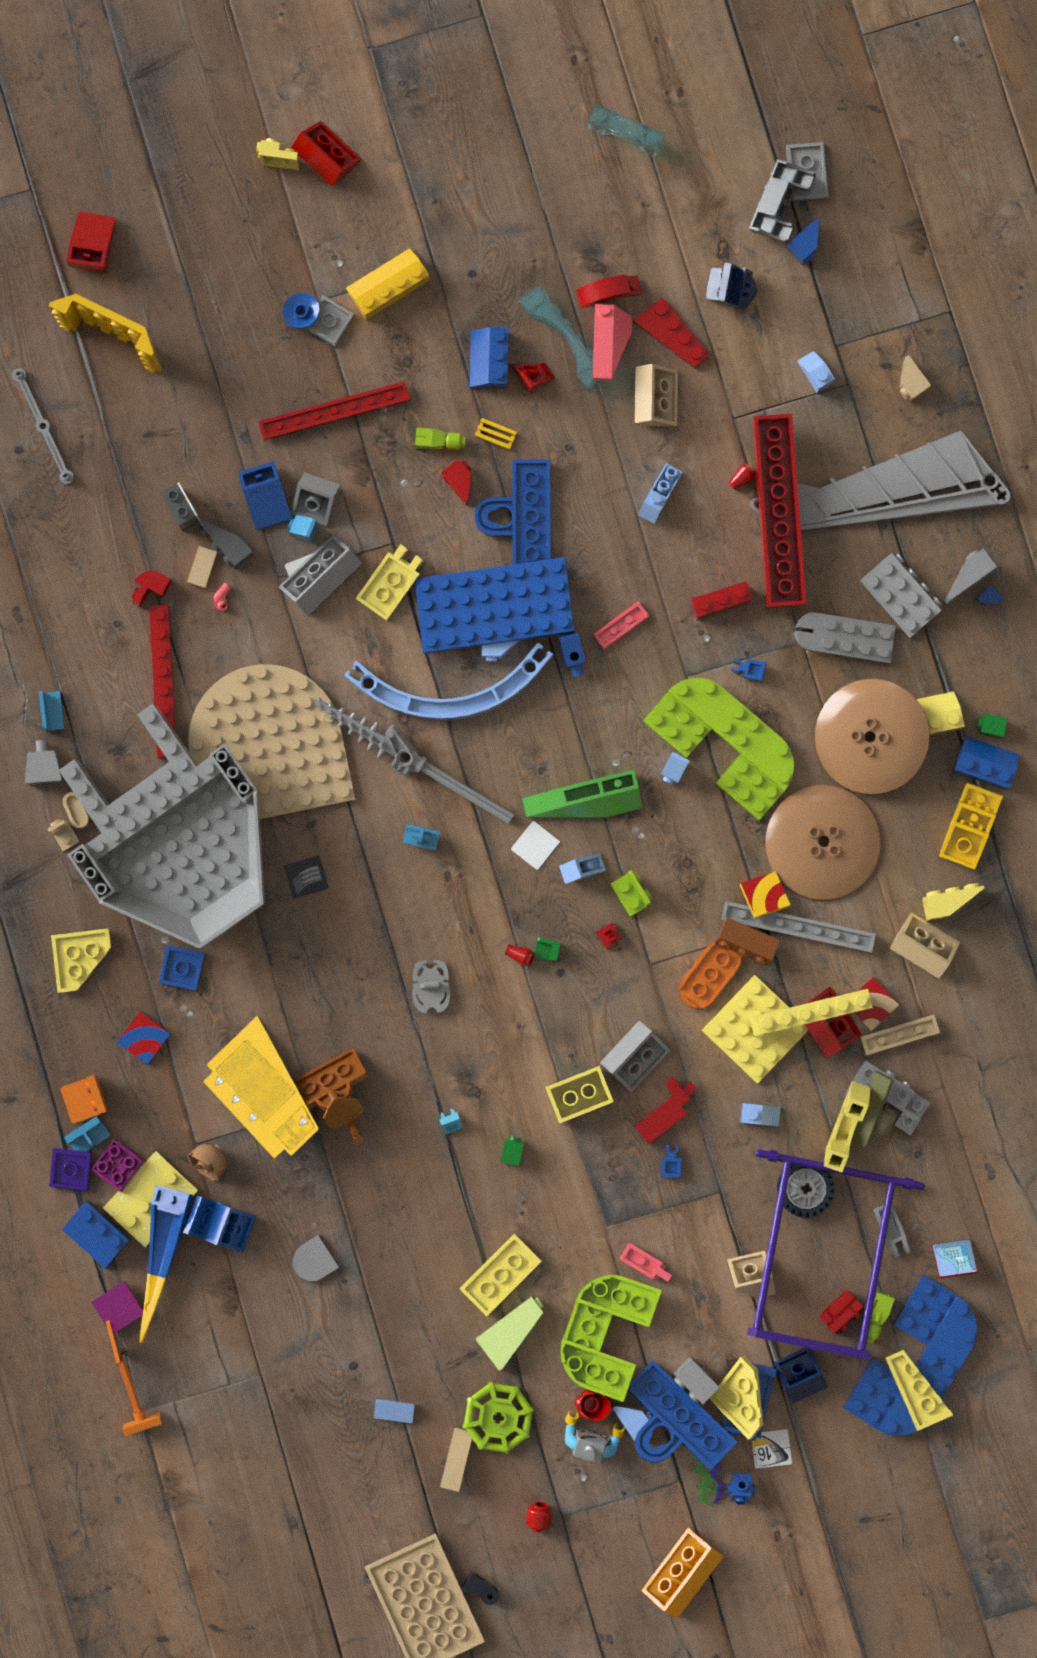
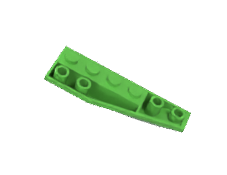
M635 770L522 798L526 817L607 818L643 809Z

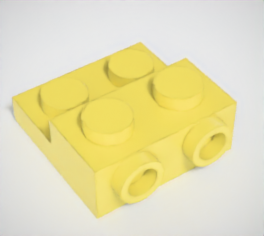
M268 138L266 141L261 140V142L257 143L256 153L262 166L299 170L300 160L298 152H295V150L285 148L283 151L280 142H277L275 139Z

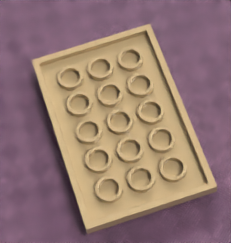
M436 1533L365 1566L406 1658H452L485 1642Z

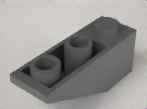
M203 520L199 521L201 526L199 528L200 532L205 538L209 536L213 540L211 545L217 552L222 551L225 555L223 559L229 567L233 565L237 569L254 555L241 537Z

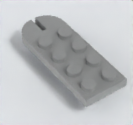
M812 612L802 616L794 629H810L813 632H793L797 643L807 651L879 663H891L895 625Z

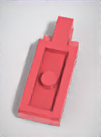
M630 1242L620 1257V1260L651 1279L658 1280L661 1277L669 1282L672 1277L670 1273L664 1270L666 1265L662 1264L663 1262Z

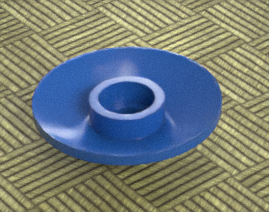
M297 293L289 297L284 303L282 310L283 318L289 326L296 329H304L311 326L317 320L320 306L316 298L311 294ZM302 311L306 312L304 315L300 316V313Z

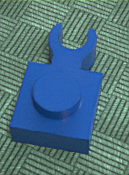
M747 659V663L744 664L740 660L733 661L735 664L740 665L738 669H731L733 673L743 672L744 679L763 682L767 666L766 662Z
M666 1144L665 1149L668 1158L662 1157L661 1177L681 1178V1158H676L678 1145L675 1144V1151L670 1152L668 1150L669 1144Z

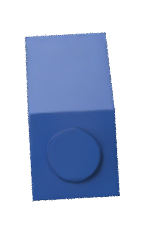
M817 219L788 243L787 249L801 264L806 261L809 263L816 257L819 221Z

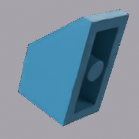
M296 515L295 519H291L288 525L291 536L311 544L319 527L316 519Z

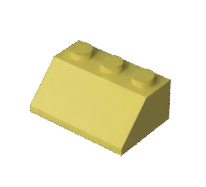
M954 692L917 699L927 717L930 736L960 730L965 727L961 708Z

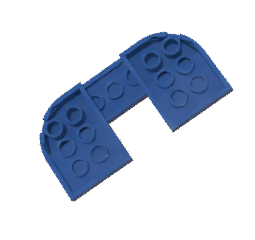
M922 1275L893 1325L927 1345L915 1366L942 1399L975 1343L977 1325L971 1308L962 1298ZM872 1358L843 1408L877 1430L889 1435L900 1436L917 1431L890 1368Z

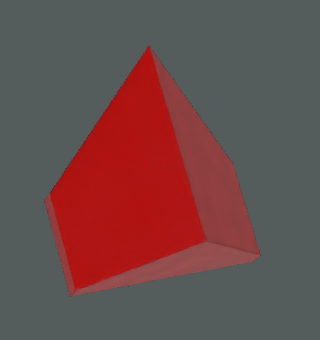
M545 362L541 364L509 363L530 394L555 378Z

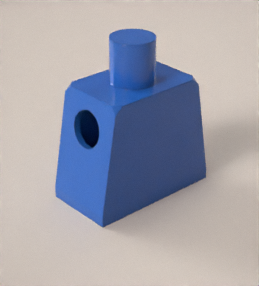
M575 632L558 636L566 667L571 666L573 677L584 674L582 663L586 662L579 633ZM572 652H576L577 658L575 660H571L570 654Z

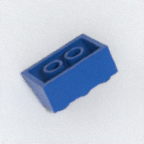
M488 327L471 331L469 388L507 389L509 328Z
M964 736L953 772L1007 791L1011 788L1016 773L1019 754Z
M86 1201L62 1229L105 1269L131 1241L122 1230L90 1201Z

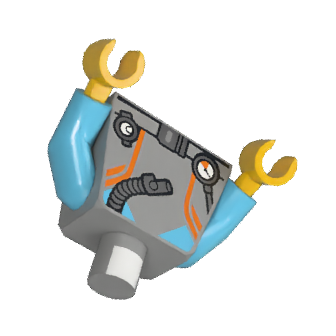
M570 1411L565 1418V1422L568 1424L566 1425L565 1443L572 1449L575 1457L601 1463L604 1458L615 1455L620 1442L619 1438L624 1436L625 1426H623L622 1430L616 1429L617 1423H615L612 1432L613 1436L611 1437L603 1433L575 1427L574 1425L579 1418V1413L577 1412L575 1417H572Z

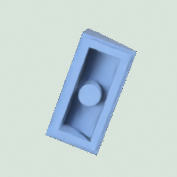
M376 1399L374 1418L413 1423L415 1404Z

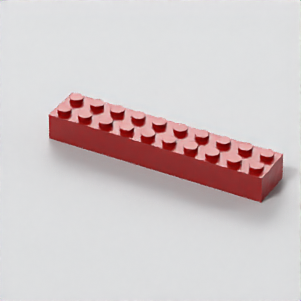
M792 414L754 416L752 427L766 609L803 607L806 605Z

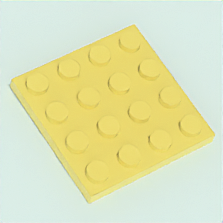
M754 975L701 1031L758 1084L805 1035L808 1029L803 1024L754 1036L750 1017L789 1008Z

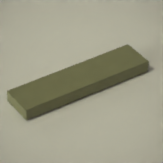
M876 1071L869 1086L870 1098L868 1109L863 1121H858L851 1140L863 1148H868L894 1081L893 1078L880 1071Z

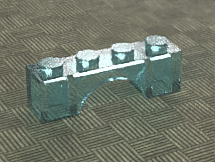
M595 104L588 120V128L604 135L612 134L633 143L639 150L657 157L665 134L597 104Z

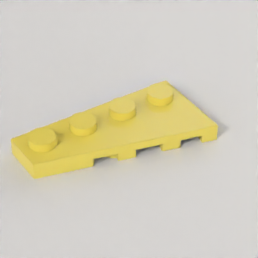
M904 1350L885 1358L917 1431L953 1416L952 1412L933 1390Z

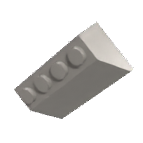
M332 535L279 586V589L308 616L348 576L355 572L362 562L349 547Z

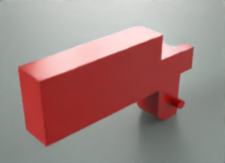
M671 1076L666 1080L665 1086L672 1096L634 1125L647 1144L651 1143L687 1114L681 1106L689 1101L690 1098L688 1096L697 1090L692 1082L681 1088L674 1077Z

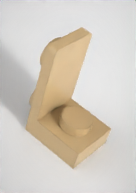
M57 819L50 824L51 827L48 828V831L54 835L63 852L80 843L68 821Z

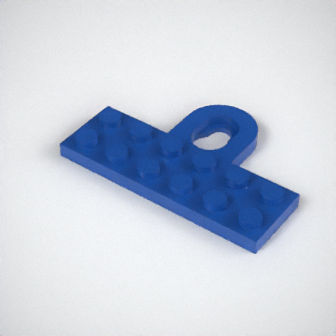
M512 460V497L487 498L481 501L475 509V524L483 534L488 536H512V565L551 559L550 460ZM498 508H505L511 512L512 520L507 525H499L496 522L489 521V512L496 511Z
M653 1360L630 1383L628 1392L653 1415L639 1430L635 1438L636 1451L643 1460L650 1463L663 1462L683 1444L711 1471L737 1444V1441ZM658 1427L666 1428L670 1432V1441L667 1444L660 1445L658 1448L651 1447L649 1441L653 1430Z

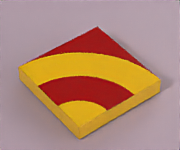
M776 871L740 883L741 890L754 919L790 907V902Z

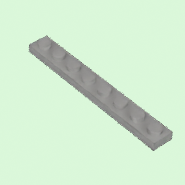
M728 901L724 903L721 917L723 921L728 917L746 926L872 953L876 936L875 933L778 912L754 919L749 906Z

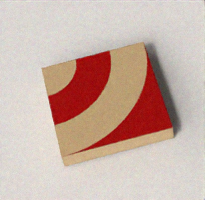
M873 977L858 990L868 989L873 1008L854 1012L870 1031L899 1005Z

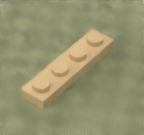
M933 1014L862 1036L860 1039L865 1055H869L938 1034L940 1031Z

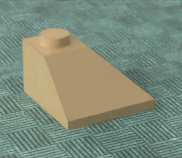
M765 1251L727 1259L736 1291L759 1298L766 1260ZM772 1273L767 1296L776 1294Z

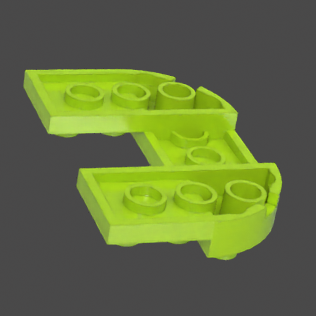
M618 1275L602 1276L589 1282L576 1299L561 1343V1360L569 1377L583 1388L624 1402L636 1364L600 1352L613 1315L650 1327L662 1290Z

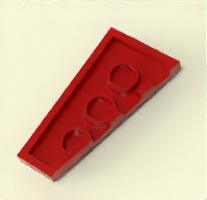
M663 297L633 320V323L643 328L645 332L660 341L666 348L668 347L694 369L710 356Z

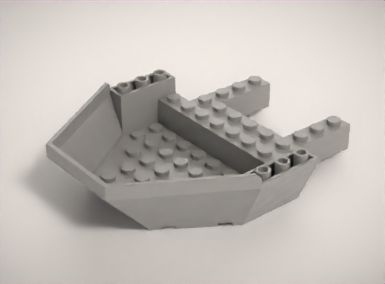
M151 704L137 714V716L169 763L111 804L106 801L79 760L74 759L59 770L101 832L100 835L89 843L81 844L67 854V856L99 901L98 903L202 949L265 905L258 790L225 743L209 754L210 757L198 765L158 706Z

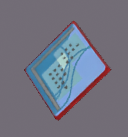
M970 1239L932 1244L939 1279L978 1273Z

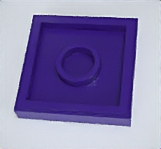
M53 1148L49 1187L88 1191L92 1152Z

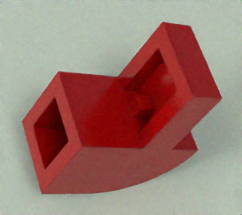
M147 571L140 574L135 579L136 584L140 585V587L134 590L131 596L133 598L132 602L141 608L150 591L164 598L172 580L156 571Z

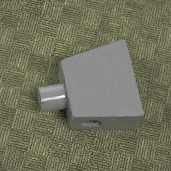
M47 740L36 741V752H29L27 754L25 784L27 785L64 782V778L59 772L61 766L58 754L55 750L48 751Z

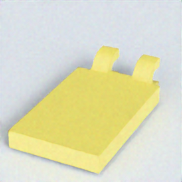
M401 544L394 555L389 552L356 597L359 602L386 621H388L415 580L419 577L420 574L416 570L423 562L417 555L411 563L405 561L402 557L408 549Z

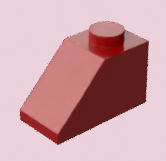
M458 458L441 472V476L466 505L469 502L471 468L466 461L461 462Z

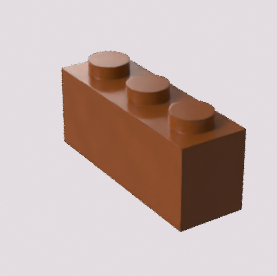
M727 917L722 923L715 943L719 944L722 949L735 951L743 958L749 957L759 965L768 966L773 961L780 940Z

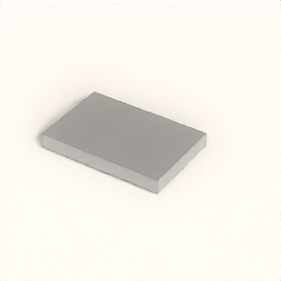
M824 142L786 145L787 162L813 171L816 174L810 192L796 189L791 202L828 199Z

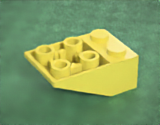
M978 883L964 886L962 890L958 886L946 889V893H941L940 890L926 893L927 896L922 898L926 921L950 916L982 891L984 885L978 886Z

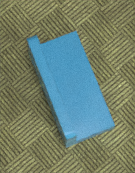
M40 691L39 699L43 730L46 732L65 730L61 692L44 693Z

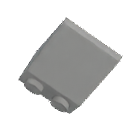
M984 548L980 551L974 550L965 558L966 562L943 602L945 606L990 575L997 568Z

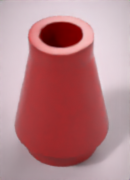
M745 463L743 466L740 465L728 483L736 491L739 487L754 479L753 476L756 473Z
M509 944L505 955L523 967L525 965L529 967L535 952H532L529 948Z

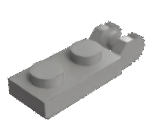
M884 1205L872 1209L879 1226ZM892 1205L886 1242L890 1245L891 1251L895 1259L900 1257V1253L895 1246L896 1242L901 1240L906 1254L911 1253V1250Z

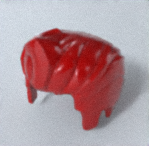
M588 1389L576 1397L574 1401L579 1415L592 1422L605 1420L613 1410L610 1397Z

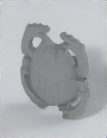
M434 959L433 962L438 965H435L432 969L423 965L427 963L426 960H421L414 965L413 981H418V984H413L412 997L415 1007L422 1013H427V1010L433 1007L437 1010V1013H440L449 1004L448 982L444 983V980H448L449 974L446 963ZM437 967L442 968L444 972L443 976H441V974L437 970ZM423 968L422 974L418 977V970ZM445 993H447L446 999L441 1005L440 1002L443 1000ZM415 994L418 995V998L420 999V1001H421L424 1005H421V1004L418 1002V1000H417Z

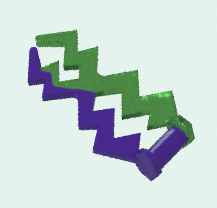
M690 1452L688 1456L698 1461L692 1471L703 1477V1480L696 1486V1488L702 1490L697 1499L711 1506V1503L704 1497L711 1490L707 1485L709 1482L715 1485L711 1493L716 1494L713 1503H716L724 1494L720 1490L724 1484L715 1478L722 1469V1466L717 1464L708 1473L702 1469L704 1465Z

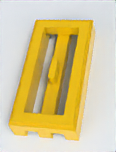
M481 418L475 437L510 450L517 431ZM485 424L502 432L508 433L512 436H506L494 430L483 427V425ZM484 431L486 433L492 434L494 436L509 441V443H503L501 441L483 435L480 432Z

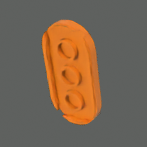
M716 941L709 944L680 983L679 991L683 1002L695 1009H703L710 1006L738 971L741 965V956L737 952L722 949L719 944L715 943Z

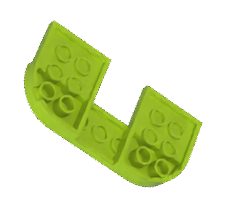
M690 678L675 684L643 720L647 726L685 758L692 753L711 729L738 751L740 755L715 784L758 821L782 795L791 782L794 772V760L787 743L714 681L705 678Z

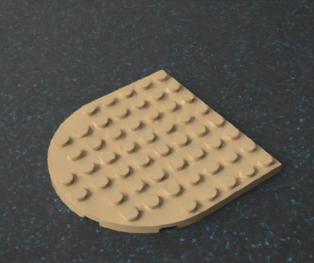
M259 664L247 666L222 677L207 690L199 701L189 728V753L199 765L210 757L209 754L225 743L258 790L260 820L355 800L341 727L338 726L339 720L336 718L329 719L330 714L324 710L320 711L319 707L314 705L317 698H321L327 704L331 701L325 692L307 676L279 665Z

